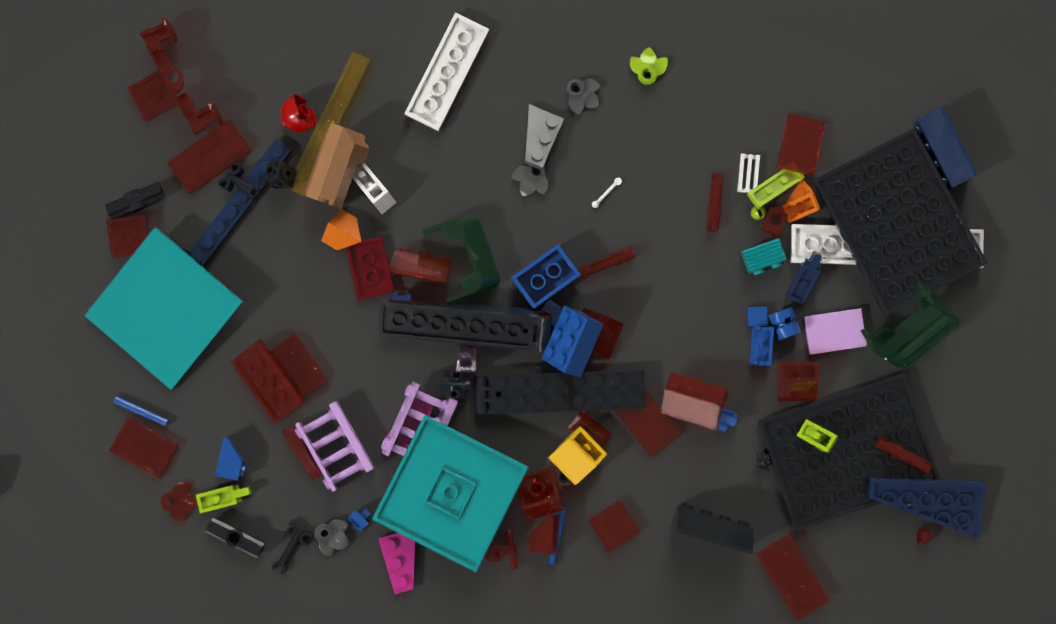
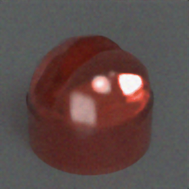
M918 529L916 533L918 544L930 543L932 541V533L927 529Z

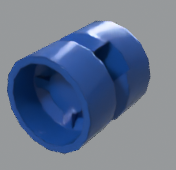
M792 307L768 315L772 326L776 327L774 332L778 341L801 332L798 322L794 321L795 314Z

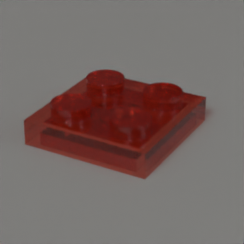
M146 215L106 221L113 259L132 256L149 235Z
M620 499L588 519L608 553L641 533Z

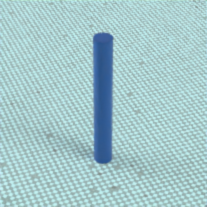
M118 396L114 399V404L165 427L169 422V419Z
M559 507L548 564L556 565L567 511L566 507Z

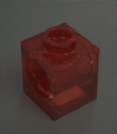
M770 207L759 230L778 237L789 214L784 213L785 209L781 207ZM774 215L779 218L778 225H773L770 222L771 216Z

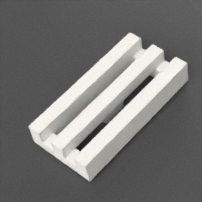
M740 154L737 192L748 193L752 190L749 189L752 160H755L752 189L757 187L760 155ZM744 159H748L744 189L742 188Z

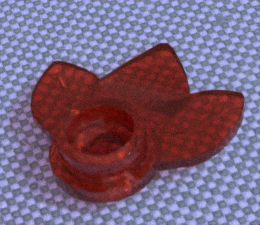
M178 483L171 492H166L161 497L160 503L163 509L170 511L171 516L178 521H186V511H192L198 507L196 497L189 494L191 483ZM168 498L174 499V503L172 505L167 504Z

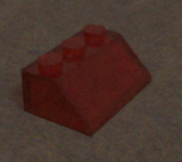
M400 247V250H394L388 271L391 274L448 285L452 262L448 261L449 257L437 255V258L429 257L430 253L419 251L418 254L411 253V249Z
M671 372L665 388L661 414L716 431L729 397L727 388Z

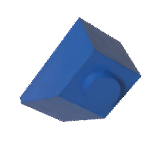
M223 438L215 476L237 481L241 480V477H244L246 474L247 466L244 465L245 460L231 438Z

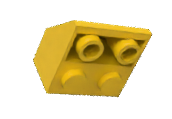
M580 426L548 458L576 485L601 462L607 453Z

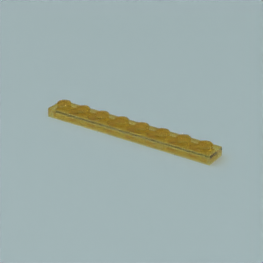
M352 52L295 169L297 173L293 188L287 189L305 197L304 192L324 134L331 123L340 125L365 74L370 59Z

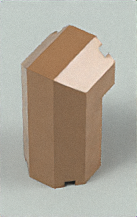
M331 123L324 134L304 195L342 208L356 166H361L365 163L369 152V146L364 140L366 139L365 135Z

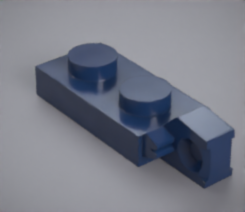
M813 251L809 259L805 258L785 295L786 298L804 305L821 272V265L819 264L822 258L821 253Z

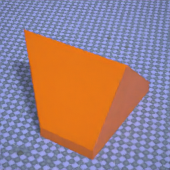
M804 180L797 184L786 203L782 205L789 223L821 210L814 192Z
M340 208L328 222L321 241L337 251L360 243L361 237L357 218Z

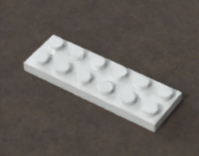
M454 14L404 113L406 116L439 132L489 33L488 28L460 14Z

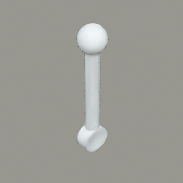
M615 178L614 183L597 201L592 202L593 208H598L599 203L616 186L622 183L621 178Z

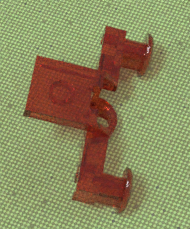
M162 17L163 23L140 32L139 35L145 41L146 48L158 68V71L127 87L144 120L147 122L178 105L195 135L207 130V125L216 120L222 125L221 113L211 100H206L208 106L198 111L188 92L182 95L178 94L184 86L185 79L183 73L173 66L161 44L170 38L175 43L178 41L176 31L169 20ZM177 73L179 76L178 80L174 83L170 82V74Z

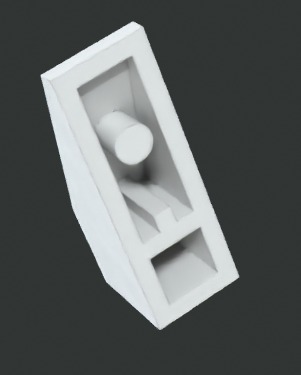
M365 163L361 166H356L352 177L353 180L381 214L397 203Z

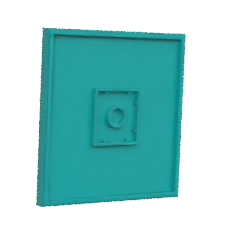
M154 228L84 316L170 390H173L243 304V301L158 228Z
M424 415L372 520L477 573L529 467Z

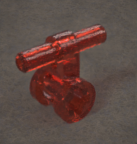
M506 530L507 546L491 544L484 559L500 562L504 555H508L510 568L516 569L518 568L516 553H518L517 545L514 544L513 531Z

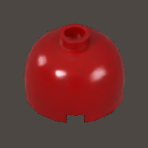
M300 94L289 97L281 107L282 125L296 133H304L314 128L317 124L314 110L312 107L308 109L305 104L308 101Z

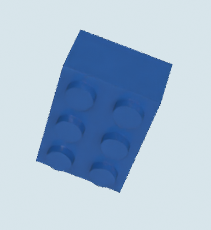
M557 244L512 276L511 280L532 309H536L581 275L559 244Z
M564 306L541 359L566 374L581 377L604 324L579 310Z

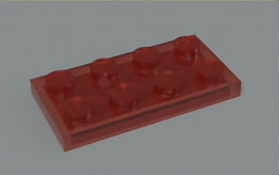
M228 119L168 161L167 164L186 191L191 194L227 169L231 163H235L247 155L252 149L232 121Z
M261 339L257 340L230 362L274 424L306 402Z
M790 534L783 536L756 553V556L796 621L830 601Z

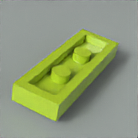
M793 162L749 191L747 196L759 210L804 180L805 176Z

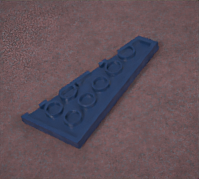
M869 477L868 497L870 499L897 507L905 512L913 513L924 519L980 539L986 484L984 481Z

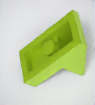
M807 419L797 434L800 439L826 453L830 452L838 438L834 433Z

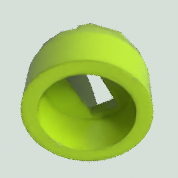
M754 206L751 209L752 218L762 220L766 216V208L764 206L760 208L762 216H759Z

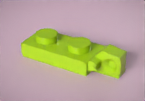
M238 484L197 494L196 499L200 513L238 504V502L243 501L242 496L252 493L250 487L240 489Z

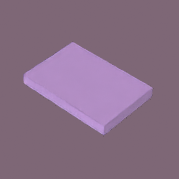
M861 308L803 317L809 355L867 346Z

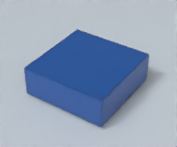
M747 307V327L767 326V307Z

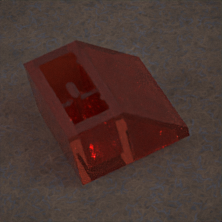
M583 308V313L604 324L592 353L610 359L624 324L609 316Z
M819 362L776 363L778 402L817 401Z

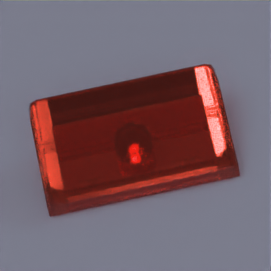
M580 411L567 427V429L573 432L581 426L600 447L611 435V432L584 411Z

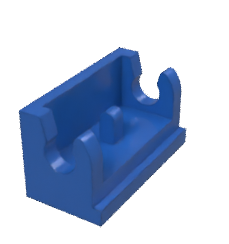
M752 327L749 365L771 366L774 327Z

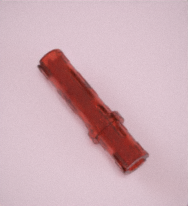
M712 173L709 209H707V231L718 232L720 215H722L721 198L724 174L716 173L715 175V173Z
M631 246L617 253L614 251L612 255L579 266L578 268L582 278L615 265L618 267L623 262L635 259L636 255Z
M291 425L283 430L282 433L290 444V449L298 456L311 480L322 475V472L303 444L304 440L299 439L293 426Z
M882 436L876 441L875 447L890 454V457H896L926 474L931 470L932 462L901 447V444H895Z

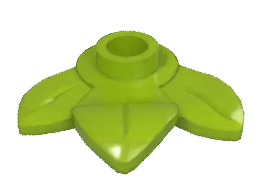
M650 47L642 52L640 58L631 57L630 59L631 70L638 75L639 81L644 85L654 83L657 76L662 75L668 66V59L666 57L657 59ZM649 73L651 77L646 79L644 74Z

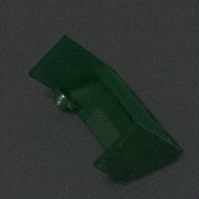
M476 216L450 219L422 229L425 236L443 230L445 236L450 239L462 237L474 273L466 275L462 280L464 293L446 298L448 304L494 289L499 285L500 276L483 227Z
M921 282L917 283L922 291L918 298V303L921 307L893 330L888 327H882L874 334L869 333L865 329L860 331L876 355L900 369L907 368L957 328L960 323L957 316L932 289Z

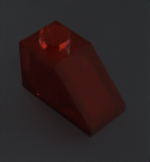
M549 515L530 533V537L527 540L529 553L557 554L560 515Z

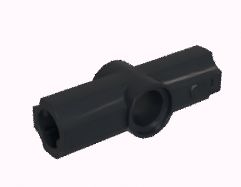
M156 182L142 189H134L125 193L124 197L106 204V210L111 220H115L128 213H136L145 209L147 205L165 198V193L160 183Z
M215 517L212 518L206 529V533L255 558L259 557L265 545L264 542L246 534L243 530L235 528ZM234 532L240 536L238 543L233 542L231 539V535Z

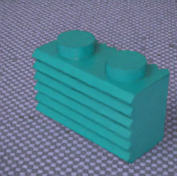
M779 238L741 252L748 274L753 272L754 276L765 272L764 268L771 266L772 269L783 266L782 262L786 260Z

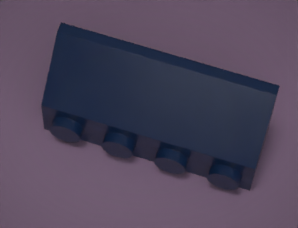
M943 106L913 122L918 136H921L923 145L930 154L948 190L978 175Z

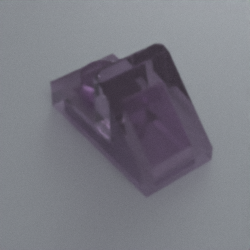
M457 344L456 372L475 373L477 345Z

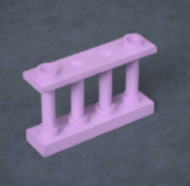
M412 382L411 385L409 384L405 391L406 398L391 432L381 445L382 453L389 456L390 452L393 451L403 456L405 455L407 449L394 444L399 433L413 438L416 431L402 426L407 415L422 421L425 415L410 408L414 397L438 407L441 410L439 416L433 419L445 425H448L458 401L452 398L439 400L419 391V384Z
M338 401L329 405L331 409L328 410L327 414L304 427L301 422L295 424L297 436L305 441L325 477L323 482L328 490L331 489L332 492L338 489L336 483L359 470L363 471L365 469L367 473L375 468ZM332 419H337L340 426L336 431L312 443L307 433ZM341 436L347 437L350 442L347 444L348 446L324 460L321 459L317 452L319 448ZM350 453H356L359 458L357 463L331 477L326 468L327 466Z

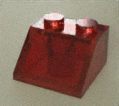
M552 466L525 474L518 492L522 511L528 520L565 510L560 487Z

